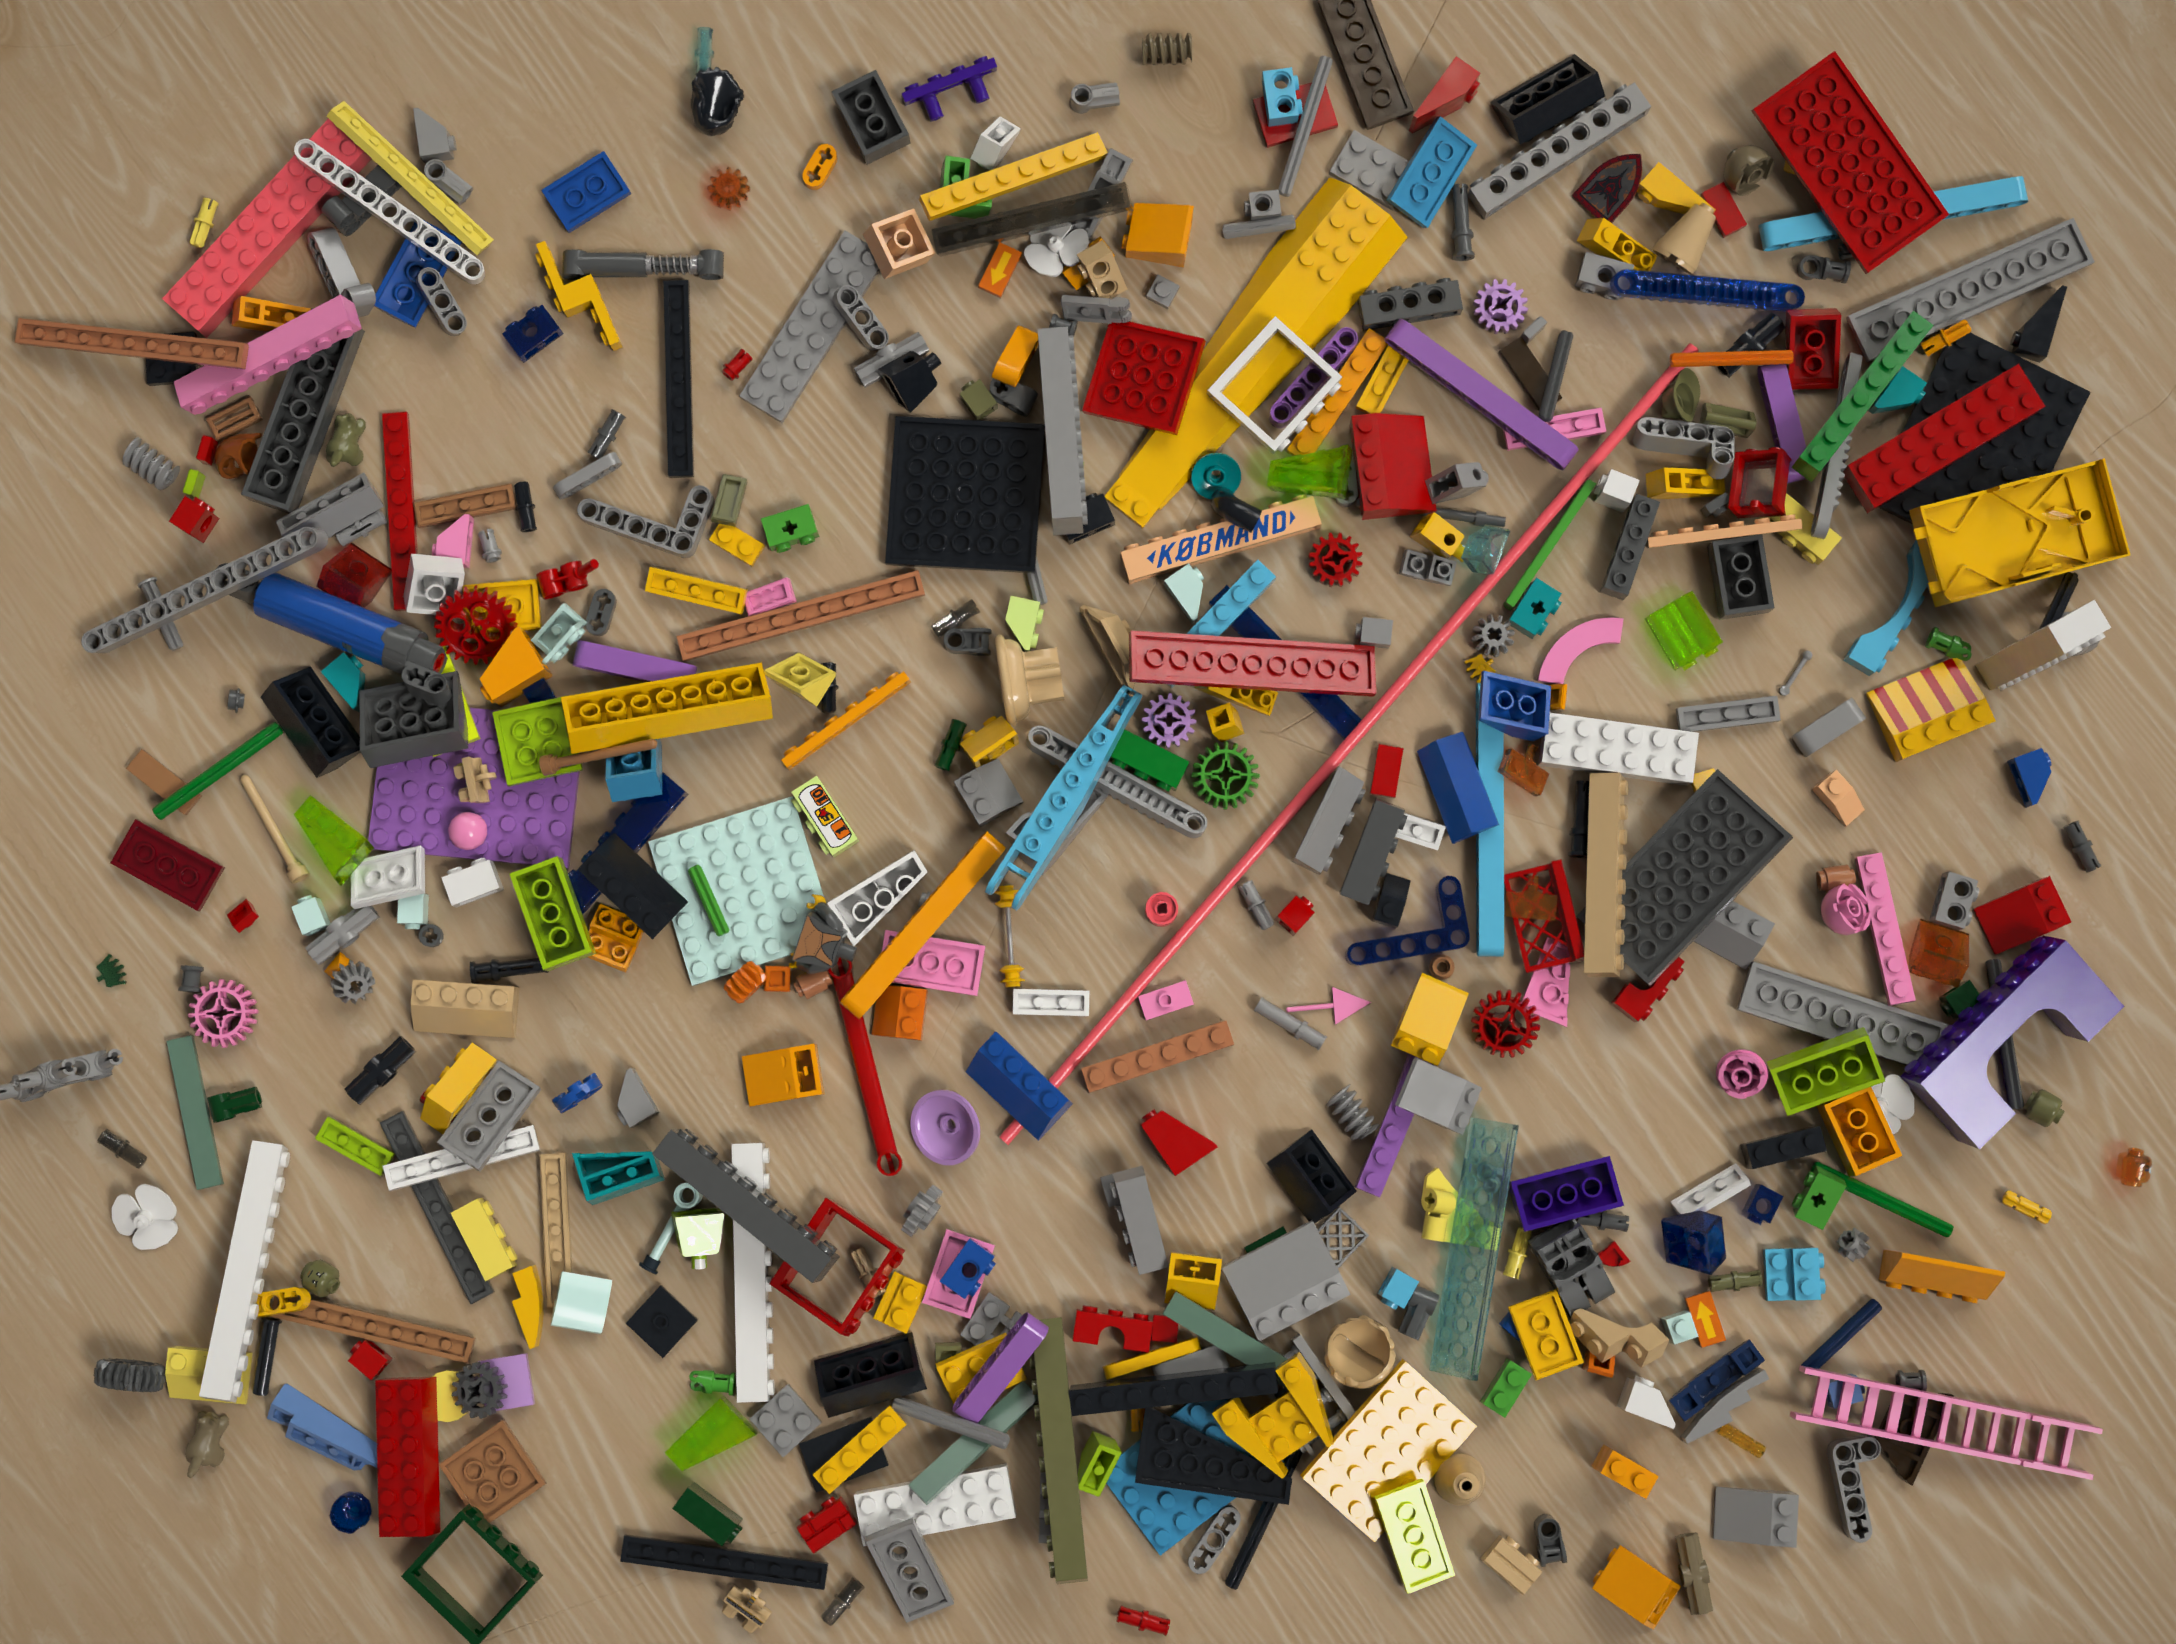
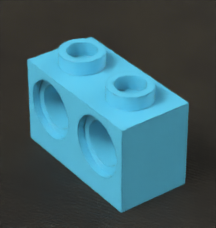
M1292 67L1262 71L1261 81L1268 127L1298 123L1299 114H1302L1303 110L1301 99L1296 98V90H1299V81L1297 75L1293 76ZM1283 81L1287 84V87L1279 89L1275 86V83ZM1280 105H1287L1291 110L1283 113L1279 111L1278 107Z
M1392 1267L1377 1294L1382 1296L1381 1302L1396 1310L1400 1306L1404 1309L1419 1281Z

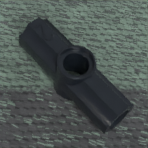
M1771 312L1753 329L1750 328L1742 334L1726 352L1763 351L1767 347L1766 345L1782 333L1786 327L1780 317ZM1743 365L1717 367L1723 375L1730 378Z
M399 1036L382 1054L379 1053L364 1066V1071L353 1079L344 1090L355 1102L361 1105L379 1087H383L391 1081L398 1073L397 1070L416 1053V1050L407 1040Z

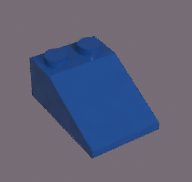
M1482 671L1478 720L1511 737L1534 742L1549 733L1551 686Z

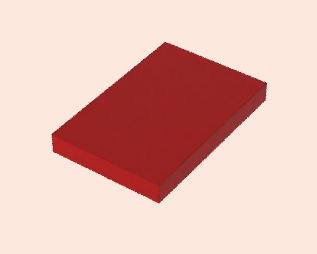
M1312 82L1300 85L1299 90H1296V98L1301 99L1302 110L1304 109ZM1326 84L1310 135L1338 127ZM1264 96L1253 99V105L1266 147L1269 148L1293 141L1302 114H1299L1298 123L1268 127ZM1280 105L1278 107L1279 111L1283 113L1291 110L1287 105Z

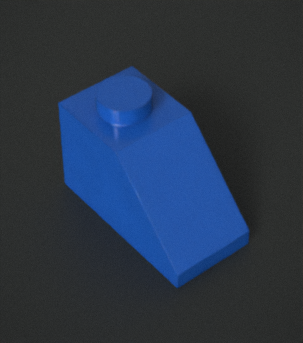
M2043 748L2007 761L2025 808L2038 803L2051 774V759L2043 751Z

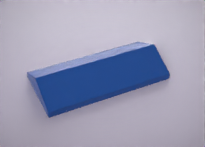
M414 222L409 232H414L418 224ZM430 224L459 246L461 245V240ZM434 236L428 237L425 244L429 247H434L438 244L439 239ZM405 239L375 294L376 303L374 306L391 317L416 328L428 306L416 284L419 272L427 267L434 268L443 279L448 268ZM450 251L447 253L446 259L452 262L457 252ZM424 274L422 276L424 285L433 286L435 284V279L431 274Z
M1464 732L1435 740L1417 751L1452 844L1499 825Z

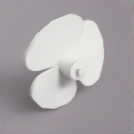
M1068 216L1052 217L1041 223L1030 236L1032 244L1025 248L1024 256L1029 266L1039 274L1057 277L1063 271V264L1075 266L1079 263L1077 254L1086 250L1089 246L1088 233L1086 230L1078 228L1067 235L1072 227L1071 218Z
M1890 1074L1885 1077L1883 1085L1880 1083L1871 1086L1892 1134H1895L1901 1128L1900 1119L1907 1120L1913 1116L1914 1096L1909 1085L1900 1076Z
M148 1184L139 1185L135 1190V1196L139 1205L128 1194L117 1196L112 1206V1221L117 1231L122 1235L129 1236L135 1232L132 1243L137 1249H156L167 1244L177 1234L178 1225L172 1220L177 1213L176 1206L171 1198L158 1187Z

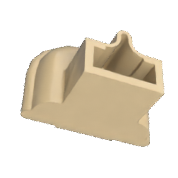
M1003 635L995 637L996 664L1002 704H1004L1006 721L1012 728L1017 725V722L1024 720L1029 715L1031 705L1064 700L1057 647L1022 652L1020 644L1015 640L1004 639Z

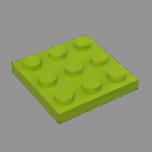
M561 697L492 712L507 786L510 787L583 771L582 763L561 767L556 774L544 776L540 769V756L548 754L558 757L574 755L571 754Z

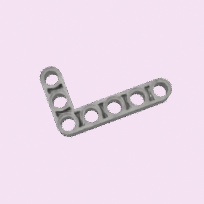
M701 485L693 487L689 492L676 529L590 498L583 499L579 503L577 512L588 525L681 558H690L697 550L714 504V498L707 487ZM703 493L708 496L705 503H695L697 495ZM588 507H596V513L592 517L585 516V510ZM619 515L620 519L616 525H608L609 517ZM690 517L699 518V522L695 527H688L686 525ZM634 524H643V529L640 533H631V528ZM658 532H666L667 535L664 541L656 542L654 540ZM689 540L690 546L684 551L678 549L680 541Z

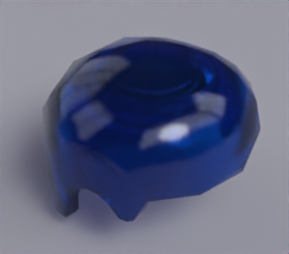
M349 1491L340 1495L335 1500L329 1517L332 1525L338 1531L352 1534L368 1523L372 1515V1506L370 1501L361 1492Z

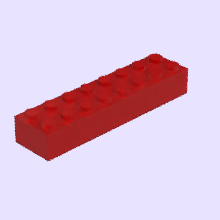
M2017 364L1850 463L1842 473L1845 474V479L1868 514L2036 414L2045 407V404L2020 365Z

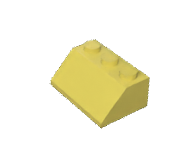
M185 1346L168 1348L165 1376L169 1398L233 1403L205 1399L199 1396L209 1349ZM246 1352L248 1366L246 1371H242L241 1382H243V1390L241 1396L237 1397L235 1404H247L252 1352Z

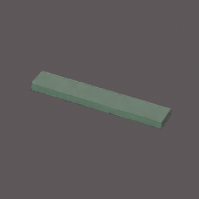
M190 1035L166 1041L196 1189L201 1190L222 1185L224 1181L194 1036Z
M1175 1291L1163 1311V1315L1246 1365L1275 1362L1277 1369L1278 1365L1288 1359ZM1277 1374L1278 1384L1287 1389Z
M1024 1381L1020 1382L989 1410L977 1424L1006 1433L1034 1405L1039 1403L1038 1395H1033V1390ZM962 1435L909 1484V1488L928 1505L992 1445Z

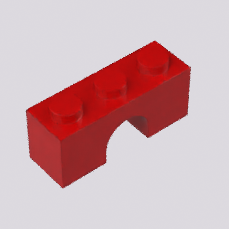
M1678 957L1646 990H1640L1631 983H1626L1610 1004L1633 1022H1639L1640 1019L1645 1021L1653 1011L1650 1007L1656 999L1660 1001L1669 990L1666 986L1670 980L1676 981L1682 974L1684 969L1681 966L1685 961Z
M1083 1305L1082 1310L1077 1309L1073 1334L1074 1342L1098 1345L1101 1331L1106 1327L1114 1326L1119 1328L1124 1334L1123 1349L1149 1353L1153 1320H1148L1149 1315L1133 1313V1317L1123 1316V1311L1108 1309V1314L1097 1312L1098 1307Z

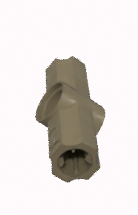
M1684 1533L1675 1536L1680 1560L1678 1565L1681 1583L1686 1590L1690 1614L1701 1615L1713 1611L1708 1587L1710 1576L1706 1561L1703 1560L1698 1533Z

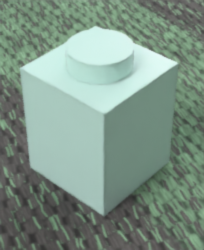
M421 894L398 899L397 923L405 925V929L420 930V925H427L429 895Z
M311 895L305 896L297 900V905L291 907L302 935L311 936L325 930L330 924L320 898H312Z
M1684 1310L1661 1318L1669 1343L1675 1345L1699 1337L1691 1312Z

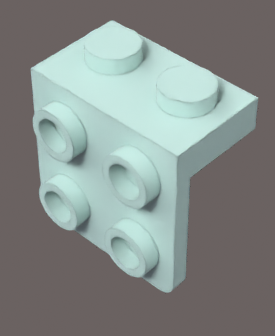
M563 603L531 639L547 655L542 660L544 665L550 662L555 664L558 660L560 661L569 651L566 646L577 642L586 632L583 627L587 622L566 603Z

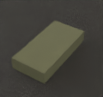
M722 475L711 522L736 527L748 483L746 478Z

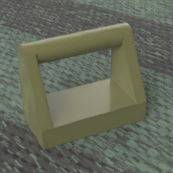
M1710 403L1703 404L1700 418L1701 424L1728 427L1733 431L1734 436L1748 438L1755 431L1757 424L1754 412Z

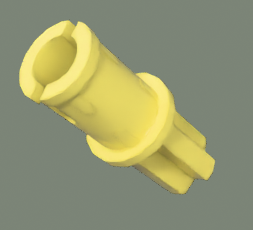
M203 198L198 217L194 218L195 226L189 242L197 248L204 247L209 230L214 226L212 221L219 203L213 200L208 209L211 200L209 198Z
M1522 1227L1518 1228L1512 1249H1508L1510 1253L1503 1271L1504 1275L1519 1279L1524 1259L1528 1257L1525 1253L1528 1240L1531 1237V1230L1524 1232Z

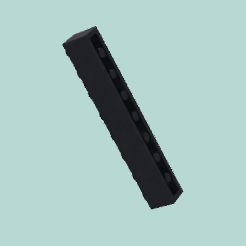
M1272 1362L1071 1385L1069 1389L1072 1416L1276 1394L1278 1393L1276 1364Z

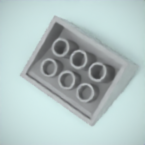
M1312 1220L1221 1267L1258 1341L1351 1295Z

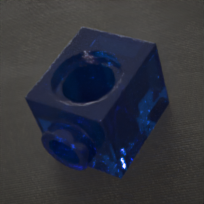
M1755 1184L1742 1211L1749 1214L1748 1220L1758 1225H1761L1762 1222L1770 1224L1784 1196L1761 1184ZM1760 1199H1764L1767 1202V1209L1763 1213H1759L1756 1209V1204Z

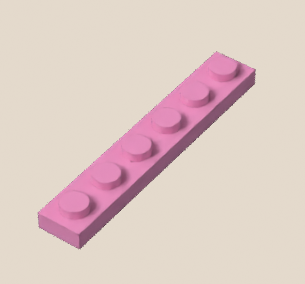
M1882 852L1856 857L1855 862L1862 892L1868 901L1866 910L1867 913L1871 911L1870 927L1888 1006L1914 1002L1916 999Z

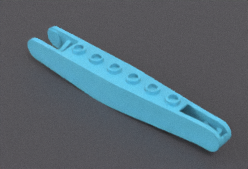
M1126 685L1120 688L1110 705L1047 789L989 881L985 893L992 895L998 889L1008 870L1026 880L1014 897L1011 908L1017 911L1021 907L1084 810L1124 729L1138 707L1142 694ZM1115 714H1118L1121 717L1114 730L1107 729L1106 726ZM1020 852L1037 862L1031 873L1013 864Z

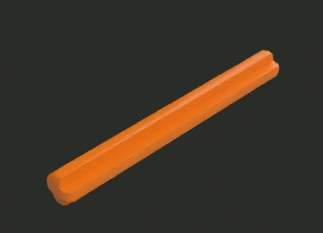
M1792 350L1673 353L1670 355V366L1793 363L1794 355Z

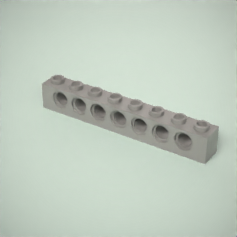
M1635 82L1628 87L1626 84L1622 85L1614 91V96L1608 100L1602 98L1593 105L1594 109L1588 113L1582 111L1572 119L1574 122L1568 126H1565V124L1560 125L1552 132L1553 135L1548 139L1540 138L1532 145V149L1528 152L1520 151L1511 158L1512 162L1508 165L1500 164L1490 172L1491 176L1486 179L1481 177L1470 185L1468 198L1483 220L1647 115L1651 105ZM1616 105L1624 108L1625 113L1619 114L1615 112L1613 107ZM1593 119H1601L1604 122V126H1596L1593 123ZM1580 132L1584 139L1576 140L1572 133ZM1559 145L1563 148L1564 152L1560 154L1555 153L1552 150V146ZM1534 158L1540 159L1543 162V166L1536 167L1532 164L1531 160ZM1519 172L1523 179L1515 180L1511 177L1510 173ZM1498 185L1501 187L1502 192L1494 193L1491 191L1490 186Z

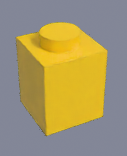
M1230 703L1206 711L1212 734L1220 742L1244 734L1239 713Z

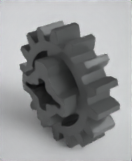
M479 1361L472 1363V1366H464V1372L456 1374L460 1380L452 1383L454 1387H457V1391L453 1392L452 1396H458L459 1399L455 1402V1405L462 1404L461 1413L464 1414L470 1411V1418L479 1416L482 1419L488 1415L496 1414V1409L504 1406L500 1400L508 1396L502 1393L503 1389L508 1387V1384L501 1383V1380L505 1377L504 1374L498 1376L496 1374L498 1367L490 1369L489 1362L482 1363L481 1365ZM475 1373L483 1374L482 1377L473 1376ZM478 1403L487 1404L485 1407L477 1406Z

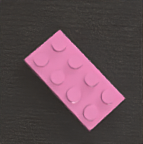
M885 930L882 951L898 932ZM930 937L892 983L978 996L986 946Z

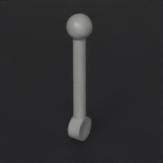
M1806 650L1803 652V658L1788 682L1779 689V693L1782 696L1790 693L1789 688L1807 660L1812 658L1811 651Z

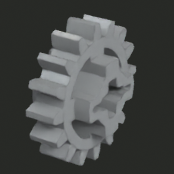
M934 1185L928 1189L926 1194L920 1191L903 1215L907 1220L901 1230L910 1237L919 1228L925 1230L941 1207L937 1202L942 1196L943 1191Z

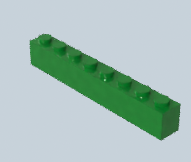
M1914 310L1791 468L1810 482L1815 479L1934 326Z

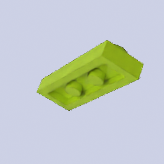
M330 1116L326 1118L315 1137L316 1140L379 1176L384 1175L383 1165L390 1164L395 1156L394 1152Z

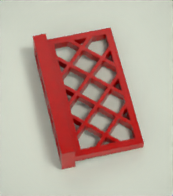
M1562 860L1505 874L1504 884L1526 973L1584 961V947ZM1549 871L1551 880L1546 888L1533 882L1538 873ZM1532 875L1530 879L1525 876ZM1520 877L1528 883L1521 894H1518L1511 889L1509 880ZM1530 885L1543 891L1536 904L1524 897ZM1551 885L1553 887L1554 894L1548 891ZM1546 893L1556 899L1557 904L1551 913L1539 906ZM1513 895H1515V896L1518 897V899L1516 900L1515 903H1514ZM1521 900L1534 906L1527 918L1517 914L1516 908ZM1536 909L1549 915L1542 928L1529 921ZM1557 909L1559 911L1560 918L1554 915ZM1552 918L1562 924V930L1557 937L1545 930ZM1519 919H1521L1522 921H1524V923H1523V925H1522L1521 927H1520ZM1527 924L1539 930L1532 943L1524 939L1522 935ZM1542 933L1555 940L1548 952L1536 946ZM1563 934L1565 936L1566 942L1560 939ZM1559 942L1568 948L1570 957L1558 959L1551 955ZM1524 943L1530 946L1527 952ZM1533 948L1546 955L1541 964L1530 966L1528 956ZM1548 958H1551V959L1554 960V961L1546 962Z

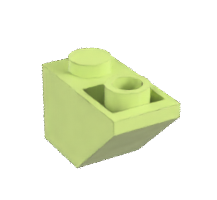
M1010 596L1005 619L1006 625L1024 652L1031 651V648L1036 649L1039 634L1035 633L1037 624L1042 623L1044 610L1040 609L1041 605L1038 601Z

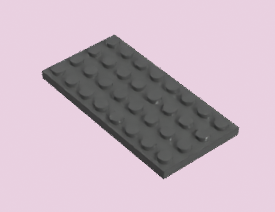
M1718 769L1629 860L1626 869L1622 870V879H1625L1626 893L1622 895V904L1625 906V919L1621 920V929L1624 930L1625 940L1624 944L1620 945V955H1623L1624 962L1650 986L1793 839L1790 833ZM1585 906V907L1581 910V912L1576 916V917L1579 918L1584 924H1585L1586 906Z

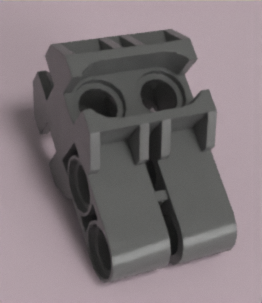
M1575 1219L1560 1222L1528 1240V1244L1533 1254L1537 1257L1543 1273L1553 1289H1557L1561 1303L1570 1318L1575 1310H1586L1591 1307L1584 1293L1585 1290L1594 1304L1615 1293L1603 1268V1263L1592 1247V1241L1582 1225L1577 1223Z

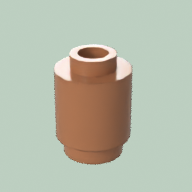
M1847 864L1822 868V871L1816 872V882L1819 891L1828 893L1829 890L1839 885L1845 884L1848 886L1849 884H1855L1856 876L1854 869H1850Z
M824 971L815 974L804 972L796 977L797 982L793 985L799 997L805 996L806 999H809L827 990V986L833 983L828 972Z

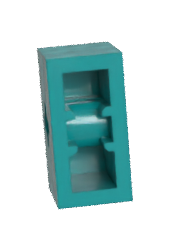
M1536 577L1508 620L1511 623L1510 626L1531 639L1536 634L1541 636L1549 624L1545 621L1549 613L1554 615L1562 603L1558 600L1562 593ZM1536 605L1540 606L1539 612L1535 615L1532 613L1533 608Z

